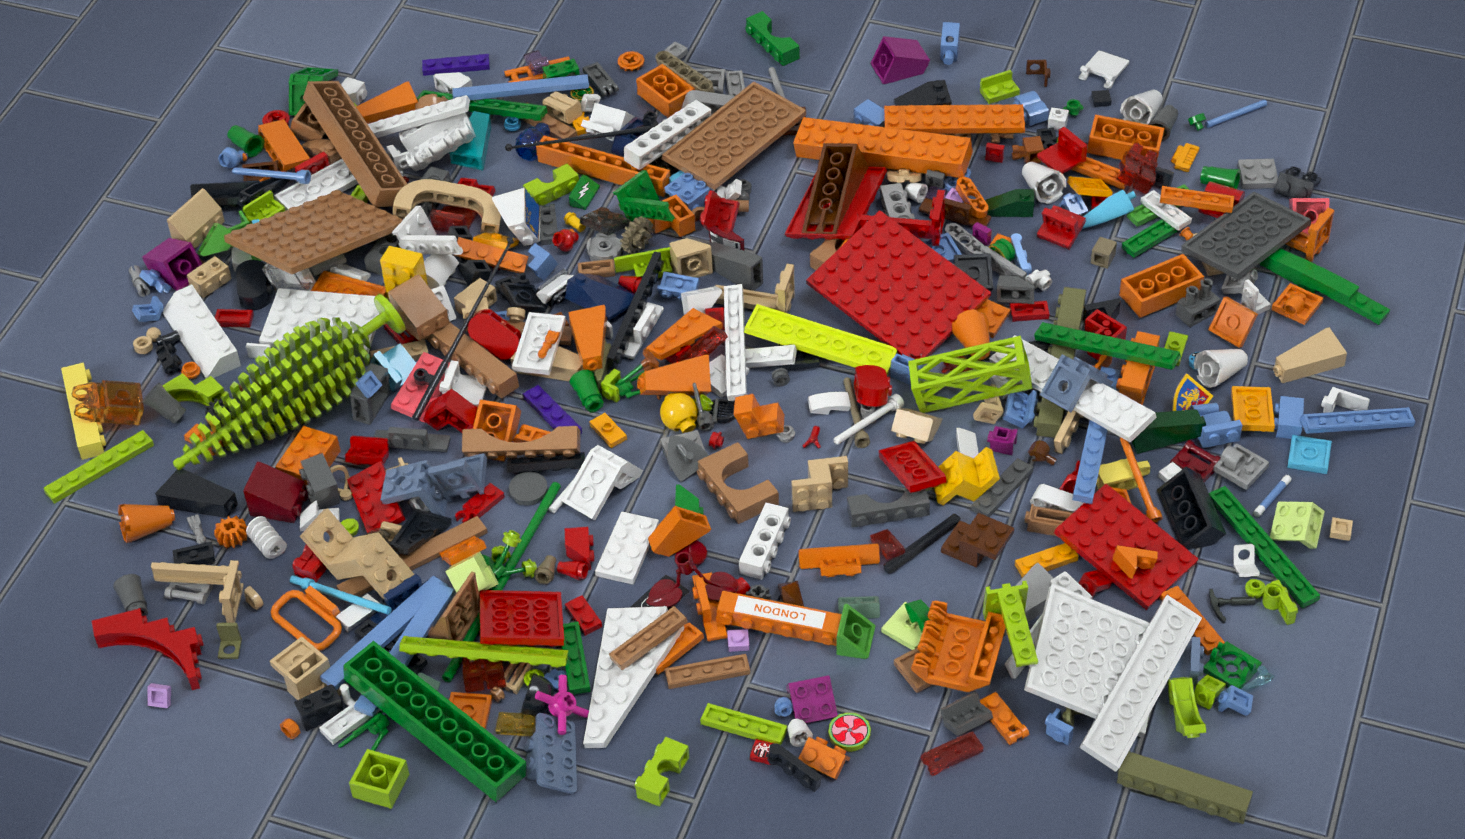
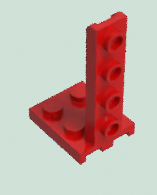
M938 190L937 196L933 197L932 208L934 209L930 210V220L890 218L917 238L932 239V246H939L945 220V190ZM860 216V228L873 216Z

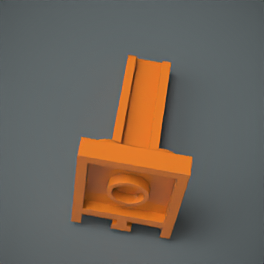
M1328 207L1324 213L1319 214L1315 224L1312 223L1310 225L1308 234L1300 232L1288 241L1286 245L1306 253L1305 259L1313 262L1314 255L1319 254L1322 251V245L1329 242L1335 210Z

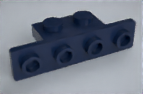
M414 574L383 595L385 605L391 607V613L424 584L421 578ZM378 612L370 620L378 625L388 615Z

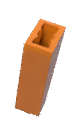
M408 81L356 106L366 123L370 124L381 119L416 110L415 104L418 101Z
M605 305L568 312L571 331L583 370L601 369L603 367L607 324Z
M702 355L645 371L637 380L640 395L683 393L688 396H695L692 384L696 383L699 396L701 394L706 396L711 392L709 355Z

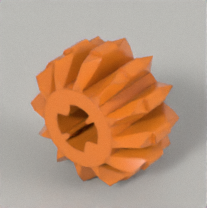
M228 515L227 519H221L220 523L216 524L214 535L220 546L224 545L226 549L232 546L235 549L236 545L242 546L243 541H247V526L245 521L239 519L237 515L233 518Z

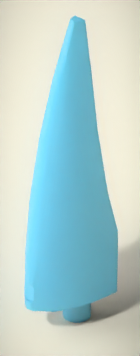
M1121 190L1105 199L1100 205L1083 216L1086 218V223L1082 229L1108 222L1133 211L1134 207L1130 200L1136 198L1134 191L1126 194L1124 190Z

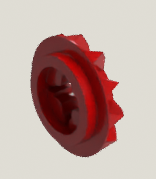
M274 110L265 114L262 122L266 124L273 122V120L279 121L284 119L287 125H289L290 117L285 111Z

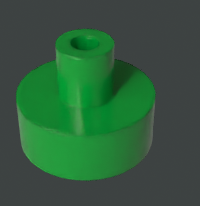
M1204 113L1188 119L1189 125H1195L1197 131L1204 128L1202 122L1206 121Z

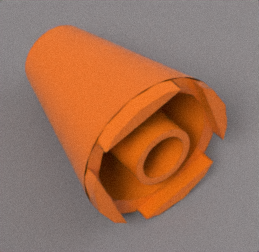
M974 309L960 313L957 316V320L952 323L954 336L965 348L990 343L989 321L985 313H980ZM990 351L978 360H983L987 358L990 354Z
M120 504L118 506V516H121V522H119L120 529L126 543H131L171 526L172 521H175L174 510L170 509L169 506Z

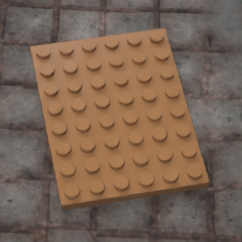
M334 190L330 194L317 197L315 200L306 201L300 206L291 207L289 210L276 213L272 217L263 218L257 223L248 224L242 229L233 230L231 233L224 235V240L226 243L293 275L391 234L403 219L385 210L376 208L374 205L356 199L351 195H347L340 190Z

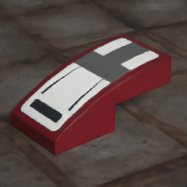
M716 226L709 229L711 243L717 242L745 251L744 239L733 231L726 234Z

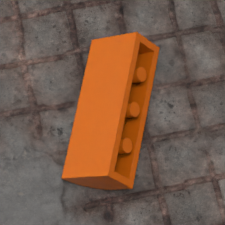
M284 119L258 125V135L264 139V148L272 161H277L279 171L285 172L310 159Z

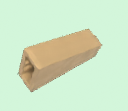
M1330 327L1276 357L1273 371L1282 383L1345 366L1347 352Z
M558 346L550 375L524 372L515 373L570 381V378L575 373L583 370L579 354ZM516 353L511 357V366L513 364Z

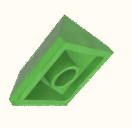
M844 604L836 637L837 655L867 659L876 625L848 604Z

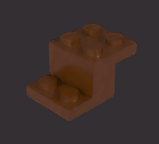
M978 513L971 524L963 521L958 522L942 545L941 553L977 568L984 556L993 560L998 558L1014 534V527Z

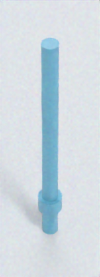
M294 575L290 577V583L299 585L302 589L306 590L311 585L320 593L387 615L391 613V607L316 583L313 579L307 577L304 579Z

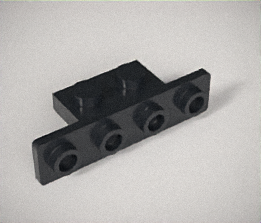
M260 181L191 184V197L203 188L220 207L222 205L237 207L239 206L237 200L242 198L240 192Z

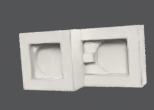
M827 392L808 397L810 413L828 415L830 410L849 411L851 407L848 392Z

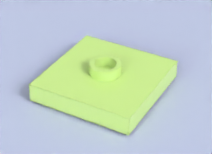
M904 602L881 628V632L913 650L918 647L922 633L917 622L911 623L904 605L907 602Z

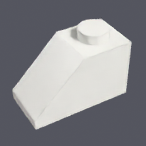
M460 72L433 75L435 89L442 93L453 94L452 88L472 87L471 79Z
M347 77L341 84L352 102L356 105H359L366 98L365 82Z
M713 286L681 293L684 315L692 308L705 314V309L712 308L721 295L722 289Z

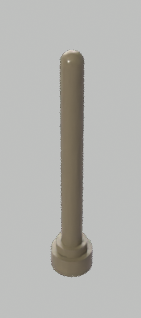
M846 377L843 382L845 390L849 395L850 410L855 425L861 421L851 379ZM863 429L854 436L856 447L865 448L870 444L869 435Z

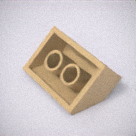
M203 188L167 219L171 237L191 242L194 249L204 241L214 223L222 225L225 222L222 209Z

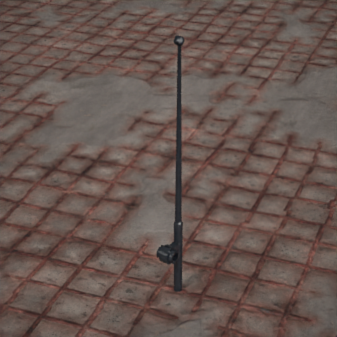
M647 111L643 116L642 127L517 146L506 144L505 150L511 151L515 148L635 133L642 134L648 132L659 123L656 121V114L652 111Z
M512 237L507 238L508 245L435 375L428 374L427 370L419 368L414 372L413 376L416 384L421 386L429 385L412 416L414 420L418 421L447 369L454 351L510 245L514 243Z

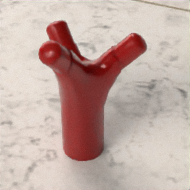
M819 426L813 427L809 439L802 445L803 448L811 443H814L818 449L821 448L818 442Z

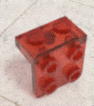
M445 204L441 211L432 209L430 218L434 230L448 232L450 226H467L469 230L477 212L472 209Z

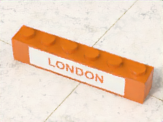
M722 591L717 608L716 622L837 646L836 637L842 614Z

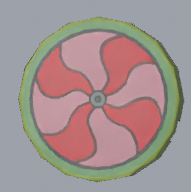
M840 714L829 724L828 736L830 742L847 752L862 749L870 740L871 728L869 722L859 714Z

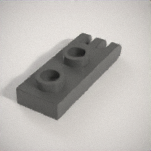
M598 62L583 67L584 75L588 74V79L603 97L607 96V92L612 94L613 90L615 92L619 91L617 84Z

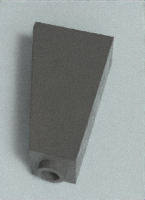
M717 242L710 244L713 271L735 284H742L743 289L755 291L763 284V260L761 256Z

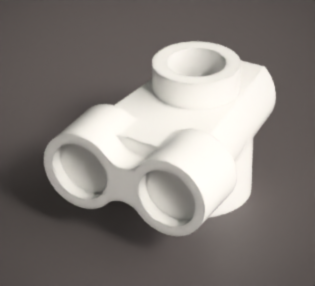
M1035 270L1025 278L1027 282L1034 285V289L1039 287L1042 291L1048 289L1052 284L1050 273L1047 270Z

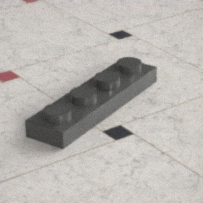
M1017 458L999 476L1000 479L971 505V510L977 514L981 513L990 517L1033 473L1034 467Z

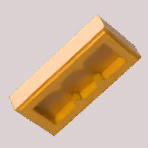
M606 413L589 421L592 429L610 448L627 440V435Z

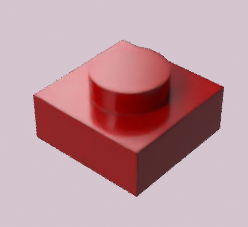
M987 142L985 160L1002 163L1005 145Z

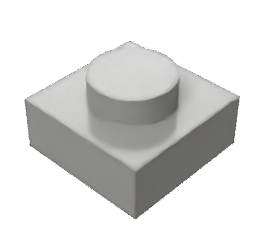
M674 42L664 50L670 52L678 59H682L688 54V48L677 42Z

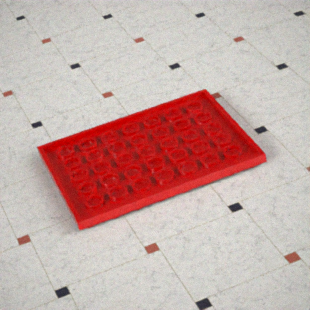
M881 210L806 279L807 285L883 343L896 348L898 354H904L913 359L930 356L953 333L952 323L957 320V316L960 313L972 309L977 310L991 296V292Z

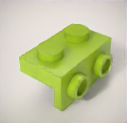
M270 190L242 208L250 224H252V220L259 219L260 221L263 218H269L276 213L286 211L285 207L274 199L273 192Z

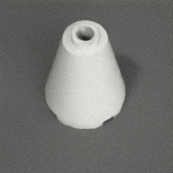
M1150 90L1125 99L1120 109L1124 116L1123 120L1148 125L1153 120L1163 101L1161 93L1157 90Z
M1028 162L1022 169L1024 179L1030 189H1034V196L1039 202L1051 204L1063 195L1062 190L1064 187L1066 188L1067 184L1066 178L1061 172L1035 162Z
M1241 349L1204 350L1196 355L1194 369L1198 370L1199 375H1197V378L1204 386L1208 388L1216 387L1247 365L1248 357Z

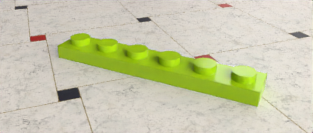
M142 430L43 488L44 492L55 504L153 447V440Z

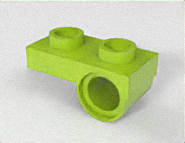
M1279 580L1267 584L1263 594V606L1269 610L1278 609L1287 625L1295 623L1298 608L1296 603L1291 601L1287 588L1283 587Z

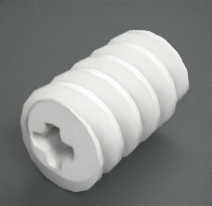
M256 517L248 524L246 529L247 535L266 558L273 559L284 553L287 543L283 541L282 537L279 536L265 517Z

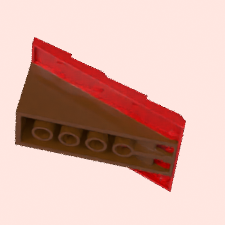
M823 143L817 171L785 232V236L793 239H850L860 229V216L867 215L869 207L873 203L887 172L886 167H868L857 144Z

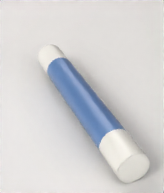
M1285 475L1253 511L1254 516L1260 517L1291 481L1289 475Z

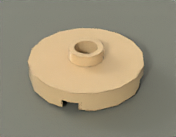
M909 169L887 172V180L895 183H903L905 181L911 183L920 182L922 173L910 172Z

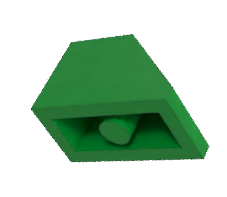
M676 484L675 506L704 515V509L700 507L699 499L680 484Z

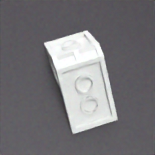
M597 445L590 450L562 502L596 520L614 486L619 489L624 488L638 479L644 470Z

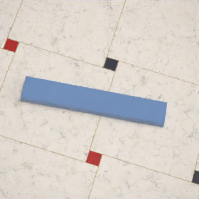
M1409 407L1302 414L1300 417L1306 434L1414 427L1416 423Z

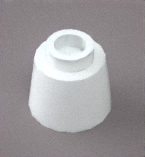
M910 183L905 187L907 197L918 203H922L927 196L928 187L926 184Z
M793 719L790 721L787 730L791 744L795 747L805 746L808 737L813 738V733L803 720Z

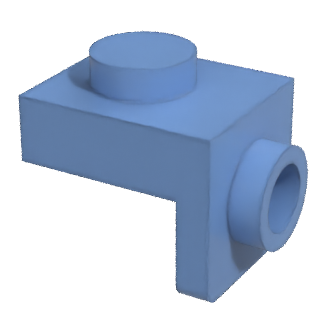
M152 296L150 304L133 305L132 312L139 322L159 321L163 312V304L157 296Z
M1057 708L1053 714L1049 713L1045 720L1047 725L1046 734L1053 737L1057 742L1069 745L1073 738L1074 727L1060 721L1061 709Z

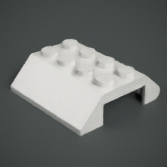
M466 113L406 129L399 133L401 142L410 153L411 159L406 155V160L414 171L425 169L428 164L440 160L445 154L455 151L459 146L469 143L476 137Z

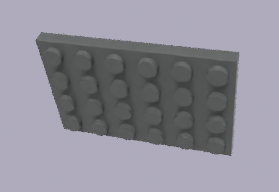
M1253 192L1235 205L1232 213H1224L1182 244L1181 250L1238 280L1310 226L1311 219Z

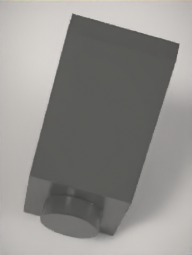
M999 275L997 302L1034 304V285L1018 276Z

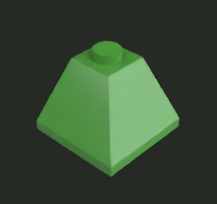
M214 223L197 254L207 256L229 250L230 247L233 248L234 246L226 243L224 240V235L231 233V230L219 223Z

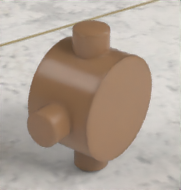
M494 687L493 690H490V695H492L495 701L499 702L505 698L504 692L499 687Z

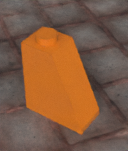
M674 506L648 537L654 553L669 557L709 533L711 527L706 515Z

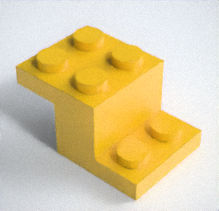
M985 447L974 458L955 451L939 465V469L946 475L947 483L934 487L937 502L944 506L956 494L974 502L993 486L1000 477L992 449Z

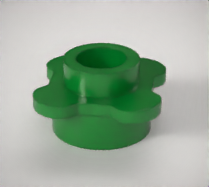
M1075 99L1069 100L1067 106L1063 107L1064 110H1069V114L1077 116L1079 111L1084 108Z

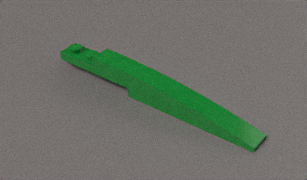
M1279 248L1259 263L1261 266L1311 293L1319 291L1378 325L1389 315V308L1358 292L1359 286L1283 249Z

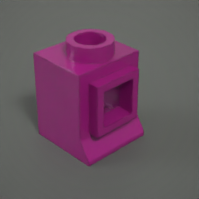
M995 426L994 431H989L987 442L990 443V449L993 452L1012 456L1014 444L1017 443L1018 429L1012 430Z

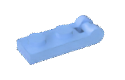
M1015 233L1011 236V243L1016 253L1014 263L1025 271L1028 276L1032 273L1031 264L1027 263L1026 250H1023L1021 246L1022 236Z

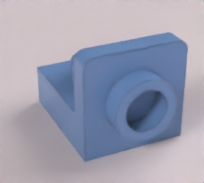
M1077 193L1066 194L1059 204L1060 207L1065 206L1066 210L1080 216L1088 212L1081 195Z
M1231 685L1225 691L1220 692L1217 699L1219 702L1218 711L1223 712L1225 709L1230 708L1247 716L1251 713L1253 695Z

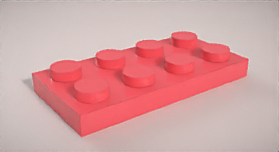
M423 352L391 403V409L412 417L429 386L426 384L423 386L416 384L413 376L414 372L419 368L427 370L428 374L435 375L443 359ZM444 374L440 382L438 383L433 395L431 396L426 408L424 409L419 421L425 423V421H423V418L429 403L442 395V392H440L439 387L441 381H444Z

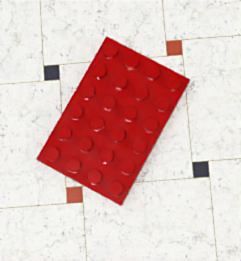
M1108 484L1102 486L1094 494L1092 504H1082L1054 531L1056 536L1145 610H1148L1160 598L1163 592L1169 590L1199 560ZM1117 545L1158 552L1157 561L1153 569L1137 567L1133 579L1129 578L1113 560V554Z

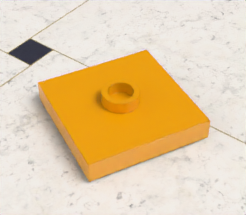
M1068 177L1067 183L1078 195L1110 197L1113 194V191L1101 179Z
M485 232L474 236L473 241L505 250L508 245L507 238L509 237L499 233ZM512 237L514 243L510 245L509 249L519 244L518 238Z

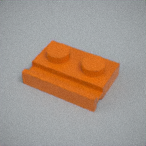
M473 536L439 554L442 560H445L446 563L452 566L487 547L483 540Z

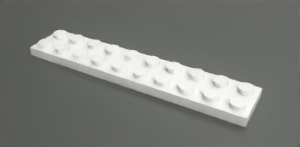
M1022 339L1029 361L1032 386L1041 392L1059 359ZM1014 344L1006 346L1015 348ZM996 352L989 358L990 363H997L1008 354ZM1092 379L1089 380L1073 409L1075 412L1128 442L1134 440L1157 418L1154 411L1105 384H1100ZM1067 382L1063 384L1062 391L1067 389Z
M1165 596L1079 748L1115 772L1120 768L1202 617L1172 597Z

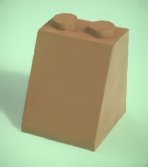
M419 274L388 292L390 303L402 318L406 330L417 340L420 341L449 324L447 309Z

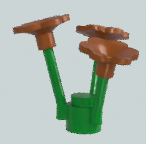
M646 348L643 349L645 359L641 361V364L615 383L621 397L626 395L628 399L634 395H639L640 390L632 392L634 389L632 382L637 380L645 371L659 368V362L655 359L653 353L649 352ZM643 368L642 372L632 377L634 374H636L639 370ZM656 395L658 400H661L662 395Z

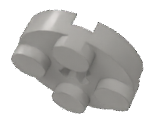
M600 232L593 239L589 238L586 246L590 260H609L619 257L623 251L621 239L611 232Z

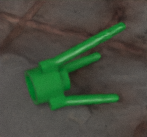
M377 713L370 721L353 731L352 735L342 741L338 747H343L368 729L373 735L380 734L371 750L375 751L383 737L389 732L386 729L389 726L388 719L383 714Z

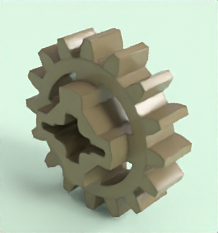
M640 216L639 219L635 218L634 222H629V227H625L626 231L621 234L623 238L620 242L624 251L629 254H635V252L639 253L640 249H645V244H649L648 240L652 238L651 233L654 231L650 220Z

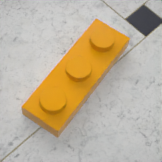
M1063 543L1015 560V567L1023 578L1036 563H1039L1046 571H1050L1078 561L1079 556L1070 546Z

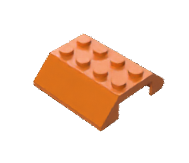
M932 601L927 615L930 620L925 622V627L917 647L921 653L915 654L911 670L926 683L965 692L990 685L1006 629L1002 615L988 612L986 621L949 614L947 613L948 603Z

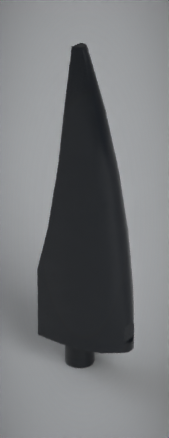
M295 167L292 168V169H289V170H287V171H285V172H293V173H296V172H295ZM270 178L252 184L240 192L242 198L237 200L239 206L247 205L269 190L273 192L274 196L291 179Z

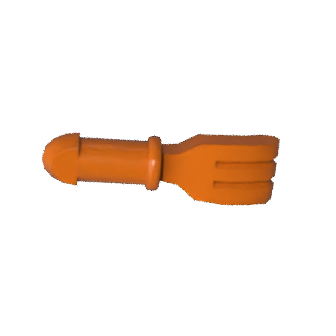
M548 331L543 346L538 351L539 358L543 359L546 357L552 344L557 342L560 332Z

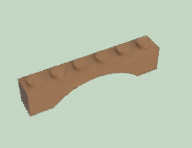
M559 426L539 439L517 443L499 440L482 429H463L462 453L466 457L484 453L490 459H496L498 456L517 458V455H525L528 458H534L536 455L555 457V454L571 457L575 454H580L581 431L577 426Z

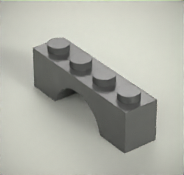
M905 488L901 498L890 503L874 501L867 494L847 497V511L851 526L862 527L930 515V501L926 489L910 493Z

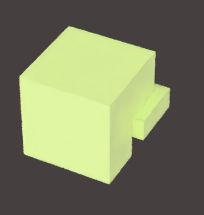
M481 552L452 565L445 571L456 593L471 571L475 572L479 592L499 584L490 565L487 566Z

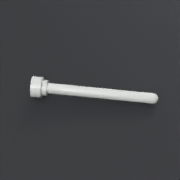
M898 394L889 397L886 405L836 436L833 440L834 443L840 444L890 410L897 411V409L904 406L902 397Z

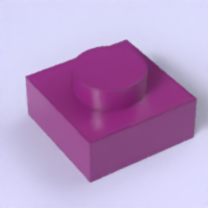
M978 222L975 223L972 236L983 245L988 246L991 243L992 230Z

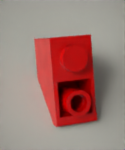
M588 527L564 528L567 557L573 561L582 560L588 564V570H591V562H595L594 550H590V546H594L593 534L589 535Z

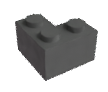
M323 453L300 461L302 469L299 470L302 480H306L308 483L306 488L309 493L310 503L312 504L317 500L319 510L339 504L337 483Z

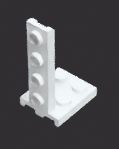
M415 206L392 232L393 235L397 236L401 249L422 254L461 255L463 253L462 247L457 243L456 236L436 235L437 233L421 206Z

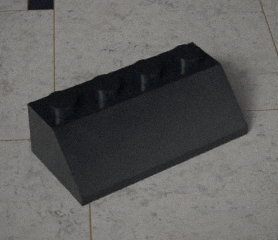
M1185 467L1157 489L1178 542L1187 550L1212 546L1226 535L1201 474Z

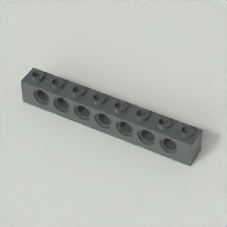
M431 166L422 177V179L452 183L449 171ZM422 202L416 206H421L428 217L435 210L438 203ZM391 233L379 238L364 258L368 272L383 276L380 259L389 246L400 248L396 235Z

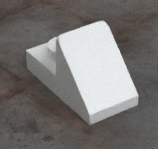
M317 500L300 514V531H305L324 510H319ZM330 508L329 510L340 522L339 508Z

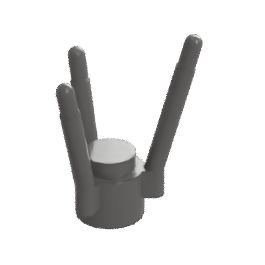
M693 383L699 410V416L696 420L697 427L701 431L712 430L714 424L718 423L719 399H715L713 416L710 412L703 411L697 385Z

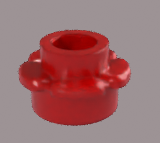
M713 432L710 437L709 446L713 447L714 450L717 447L721 448L723 445L724 437L721 436L722 432Z

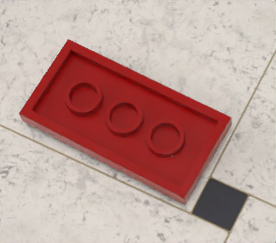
M915 441L878 450L879 458L910 493L947 483L946 475Z
M381 461L347 479L367 534L377 532L381 534V524L383 521L393 524L405 521L399 502L384 505L380 500L386 469Z

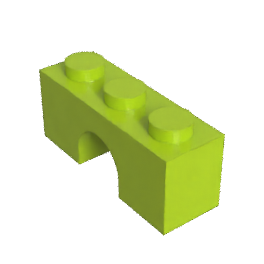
M568 164L552 170L553 182L544 183L536 178L523 185V188L527 190L539 206H544L572 192L579 181V175Z
M665 737L663 742L657 745L655 755L652 760L649 759L647 761L642 776H638L634 785L637 798L659 807L670 791L669 778L661 774L666 771L680 774L689 759L688 745Z

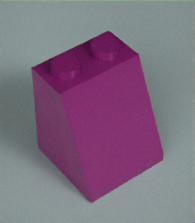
M883 36L870 64L881 82L888 84L924 74L930 59L917 40Z
M168 238L142 256L148 270L158 271L165 280V283L176 291L189 285L187 274L202 265L191 242Z

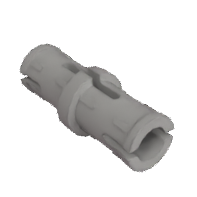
M134 265V271L131 266L128 271L132 277L133 286L137 288L139 296L145 297L143 291L148 296L150 289L139 276L141 273L140 267Z

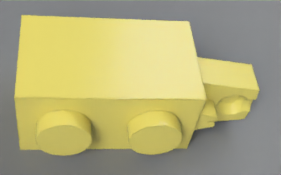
M1121 459L1116 462L1100 465L1096 483L1098 489L1105 484L1113 488L1126 490L1138 488L1128 460ZM1148 461L1137 462L1142 476L1150 474L1151 466Z

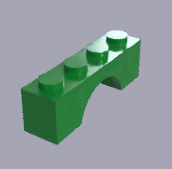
M763 11L746 18L745 30L747 34L751 35L767 53L769 52L775 61L785 66L800 59V47L791 37L779 38L771 35L772 19Z

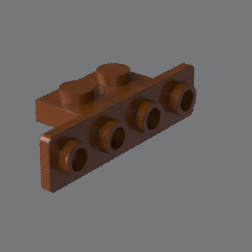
M925 198L919 207V212L930 215V210L934 209L932 208L933 200ZM945 198V219L971 227L977 222L984 226H988L991 216L989 215L984 218L974 217L971 214L972 205Z

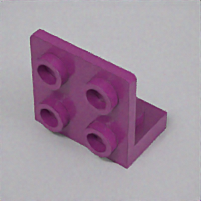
M830 675L788 683L786 685L787 693H790L795 719L810 723L838 716Z

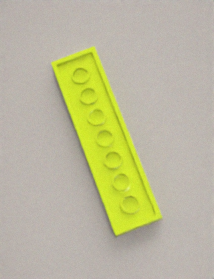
M759 304L754 308L744 329L746 334L784 346L795 345L797 350L854 368L861 365L879 366L886 370L887 375L891 368V360L897 354V349L893 346Z

